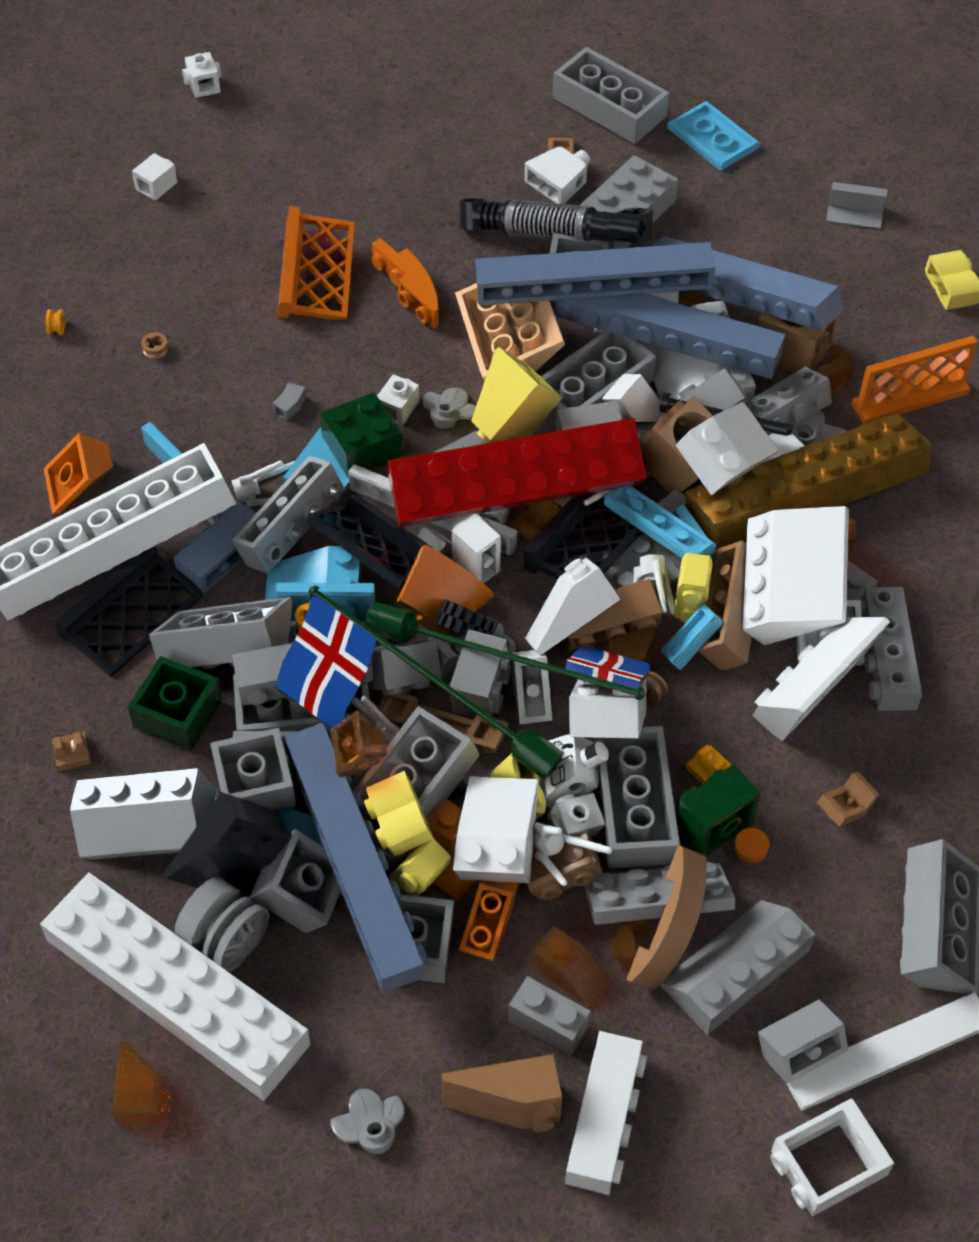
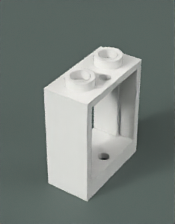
M852 1098L775 1139L771 1150L773 1153L771 1154V1160L775 1169L780 1175H787L793 1185L791 1192L796 1203L802 1209L807 1208L812 1217L886 1177L894 1165L893 1160ZM840 1126L868 1170L818 1197L790 1151Z

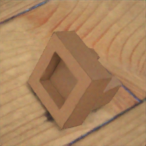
M85 731L51 739L58 772L91 764Z

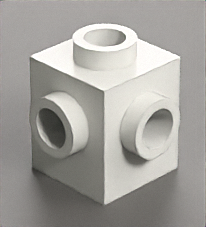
M210 52L185 57L186 69H182L185 84L191 86L195 98L220 93L219 78L222 77L219 63L213 61Z
M594 793L576 798L574 794L562 796L555 801L556 804L547 814L548 826L561 828L563 830L562 833L572 837H578L585 833L590 837L596 836L605 825Z

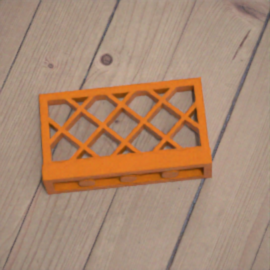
M289 206L285 229L277 317L288 318L289 314L330 320H346L355 222L301 214L300 207ZM304 224L315 225L320 232L311 237L304 230ZM342 229L348 230L347 237L338 241L331 231ZM324 236L333 244V246L325 251L316 243V241ZM308 246H311L318 254V256L310 261L301 253ZM336 250H339L345 257V260L338 265L329 257ZM321 260H324L331 268V270L323 275L313 266ZM307 269L316 278L308 285L299 277ZM334 274H337L343 281V284L336 289L326 280ZM320 283L329 292V294L321 299L311 290ZM306 293L314 304L309 307L297 305V298ZM334 297L341 305V312L329 310L324 303Z
M973 335L866 366L859 397L852 398L851 402L862 423L865 425L885 418L888 415L896 413L900 415L968 395L971 388L967 384L966 379L978 343L977 339ZM960 350H963L959 355H957L956 357H953V356H954L955 354H957ZM938 357L930 365H927L933 358ZM947 361H949V363L945 367H943L940 371H937L941 366H943ZM911 365L903 373L900 372L906 366ZM920 369H923V371H921L916 377H914L913 379L911 378ZM884 373L876 381L874 380L875 375ZM894 376L897 377V378H896L895 380H893L887 387L884 386V385H885L886 383H888Z

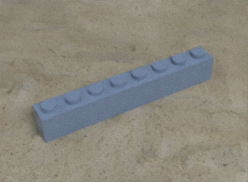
M663 236L653 246L690 243ZM712 250L715 264L713 289L690 290L819 331H823L844 311L839 286Z
M711 242L475 259L478 305L713 289L715 264Z
M646 294L550 300L555 317L772 379L783 352L786 335L784 333Z
M321 723L284 736L287 757L382 994L423 979V965L428 963L426 953L421 943H414L411 935L414 932L413 922L408 911L402 913L398 901H401L399 888L395 880L389 882L385 871L389 870L386 857L382 850L376 851L372 842L376 840L373 826L370 820L364 821L360 811L364 810L363 803L358 791L352 792L348 782H351L352 779L346 762L340 763L336 754L340 753L335 735L333 733L328 735L324 724Z

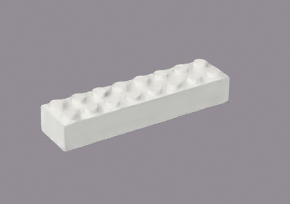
M205 443L0 546V610L7 621L26 613L28 610L46 601L52 600L57 595L83 584L98 574L108 571L132 557L138 556L143 551L161 542H165L186 529L192 528L198 523L218 513H222L235 505L236 502Z
M89 872L40 923L46 940L263 1101H265L311 1045L307 1028Z

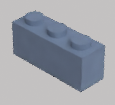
M241 501L224 511L214 524L203 529L193 542L179 550L174 557L176 571L201 593L205 594L243 560L232 539L253 518L256 512Z

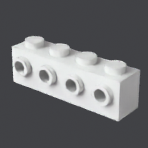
M599 1031L568 1161L565 1184L609 1195L612 1182L620 1183L624 1161L617 1159L620 1146L628 1147L632 1125L625 1124L628 1111L634 1113L636 1111L640 1090L633 1089L635 1077L643 1078L647 1056L641 1054L643 1041Z

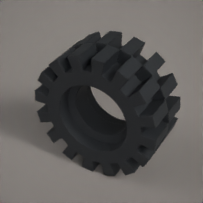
M445 599L435 622L464 636L467 635L468 629L493 635L498 625V621Z

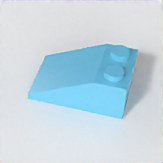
M327 546L281 560L267 574L265 600L277 599V583H361V561L340 546Z

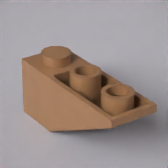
M650 578L619 587L615 592L620 600L568 636V650L577 649V644L593 648L596 643L606 640L616 642L625 638L627 634L637 631L639 633H647L654 630L657 625H660L662 610Z

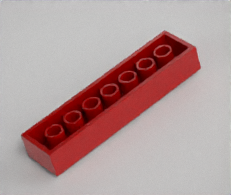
M635 418L389 460L387 465L398 528L641 485L647 479Z

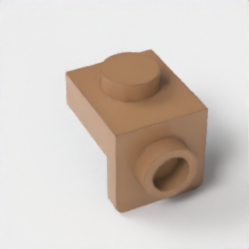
M859 772L851 774L844 786L822 794L817 804L832 821L841 827L866 815L879 797V793Z

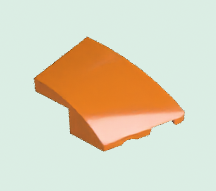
M425 544L417 555L396 603L418 614L416 620H418L420 625L431 631L446 635L451 630L435 623L445 599L476 612L493 598L494 593L465 568Z

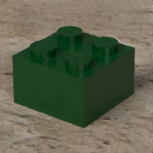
M375 392L320 413L322 437L348 478V471L353 464L369 470L387 463L389 460L402 457V433Z
M160 656L128 705L133 728L191 751L223 700L219 678Z
M734 764L724 771L722 769L716 770L709 776L706 783L698 788L691 787L681 796L676 821L678 835L692 851L707 857L736 837L740 831L753 825L761 793Z

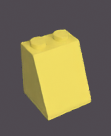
M498 346L494 352L471 422L479 428L477 434L487 443L531 436L563 397L525 361Z

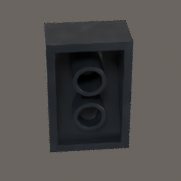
M220 792L164 872V876L166 879L199 888L211 878L222 877L235 887L271 864L291 835L275 810Z

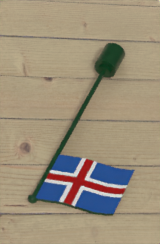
M318 586L310 587L308 594L312 599L303 626L282 662L277 677L276 689L339 736L341 735L346 711L367 674L376 642H378L512 739L510 747L514 751L511 756L540 778L546 780L559 765L565 752L536 731L530 729L525 733L521 730L516 735L318 591Z
M375 602L369 609L366 617V626L384 638L401 643H407L418 633L634 695L636 700H641L645 696V690L640 687V684L649 675L650 665L646 662L577 644L578 651L567 660L566 668H561L421 628L414 612L388 604Z

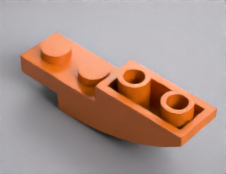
M381 238L372 242V263L377 270H384L389 275L391 282L398 287L400 303L405 308L410 307L415 311L421 323H428L433 329L438 328V299L435 287L423 265L407 248L397 253Z
M482 881V884H479L459 952L494 961L521 883Z

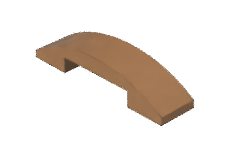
M403 693L384 695L378 706V709L389 721L400 729L419 706L471 738L479 754L496 753L504 736L501 731L479 715H476L475 719L472 720L419 705L417 697ZM496 719L508 728V722Z
M677 846L665 878L675 882L650 949L639 946L626 980L655 990L663 983L679 962L691 940L700 916L706 886V856L682 846Z

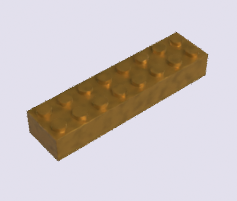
M898 413L888 415L885 418L861 425L858 428L760 463L713 495L709 493L703 484L685 491L686 508L706 536L716 543L717 552V549L738 541L747 542L749 518L773 510L840 507L929 473L931 442Z

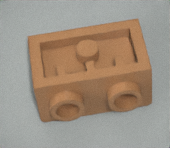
M587 833L576 837L593 842ZM564 843L559 853L548 858L567 880V885L562 886L544 864L535 859V857H532L531 882L527 885L529 891L539 900H552L559 897L563 891L569 888L589 884L593 881V877L603 874L596 851Z

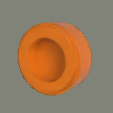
M746 828L738 833L734 849L741 860L748 863H757L767 856L770 842L763 831L756 828Z

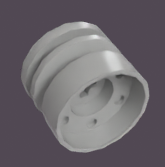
M214 877L202 884L187 900L175 923L174 934L199 952L203 951L206 957L227 972H231L237 969L245 960V957L259 944L268 927L270 915L267 909L261 905H256L253 899L249 897L241 898L239 889L222 877Z

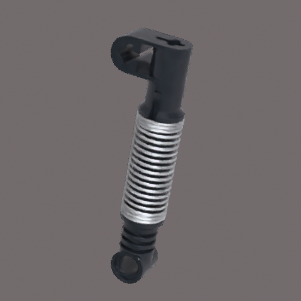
M480 198L460 200V229L463 230L493 229L503 231L505 235L527 236L529 238L536 237L551 240L553 233L570 235L571 237L575 236L576 239L579 238V240L585 241L596 239L641 244L652 239L653 210L649 208H626L613 213L597 211L595 207L524 200H507L505 203L487 202L486 199Z

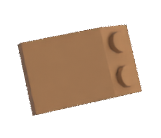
M553 1054L441 1074L442 1101L445 1108L521 1129L532 1128L534 1132L551 1130L554 1128V1124L560 1123L562 1093Z

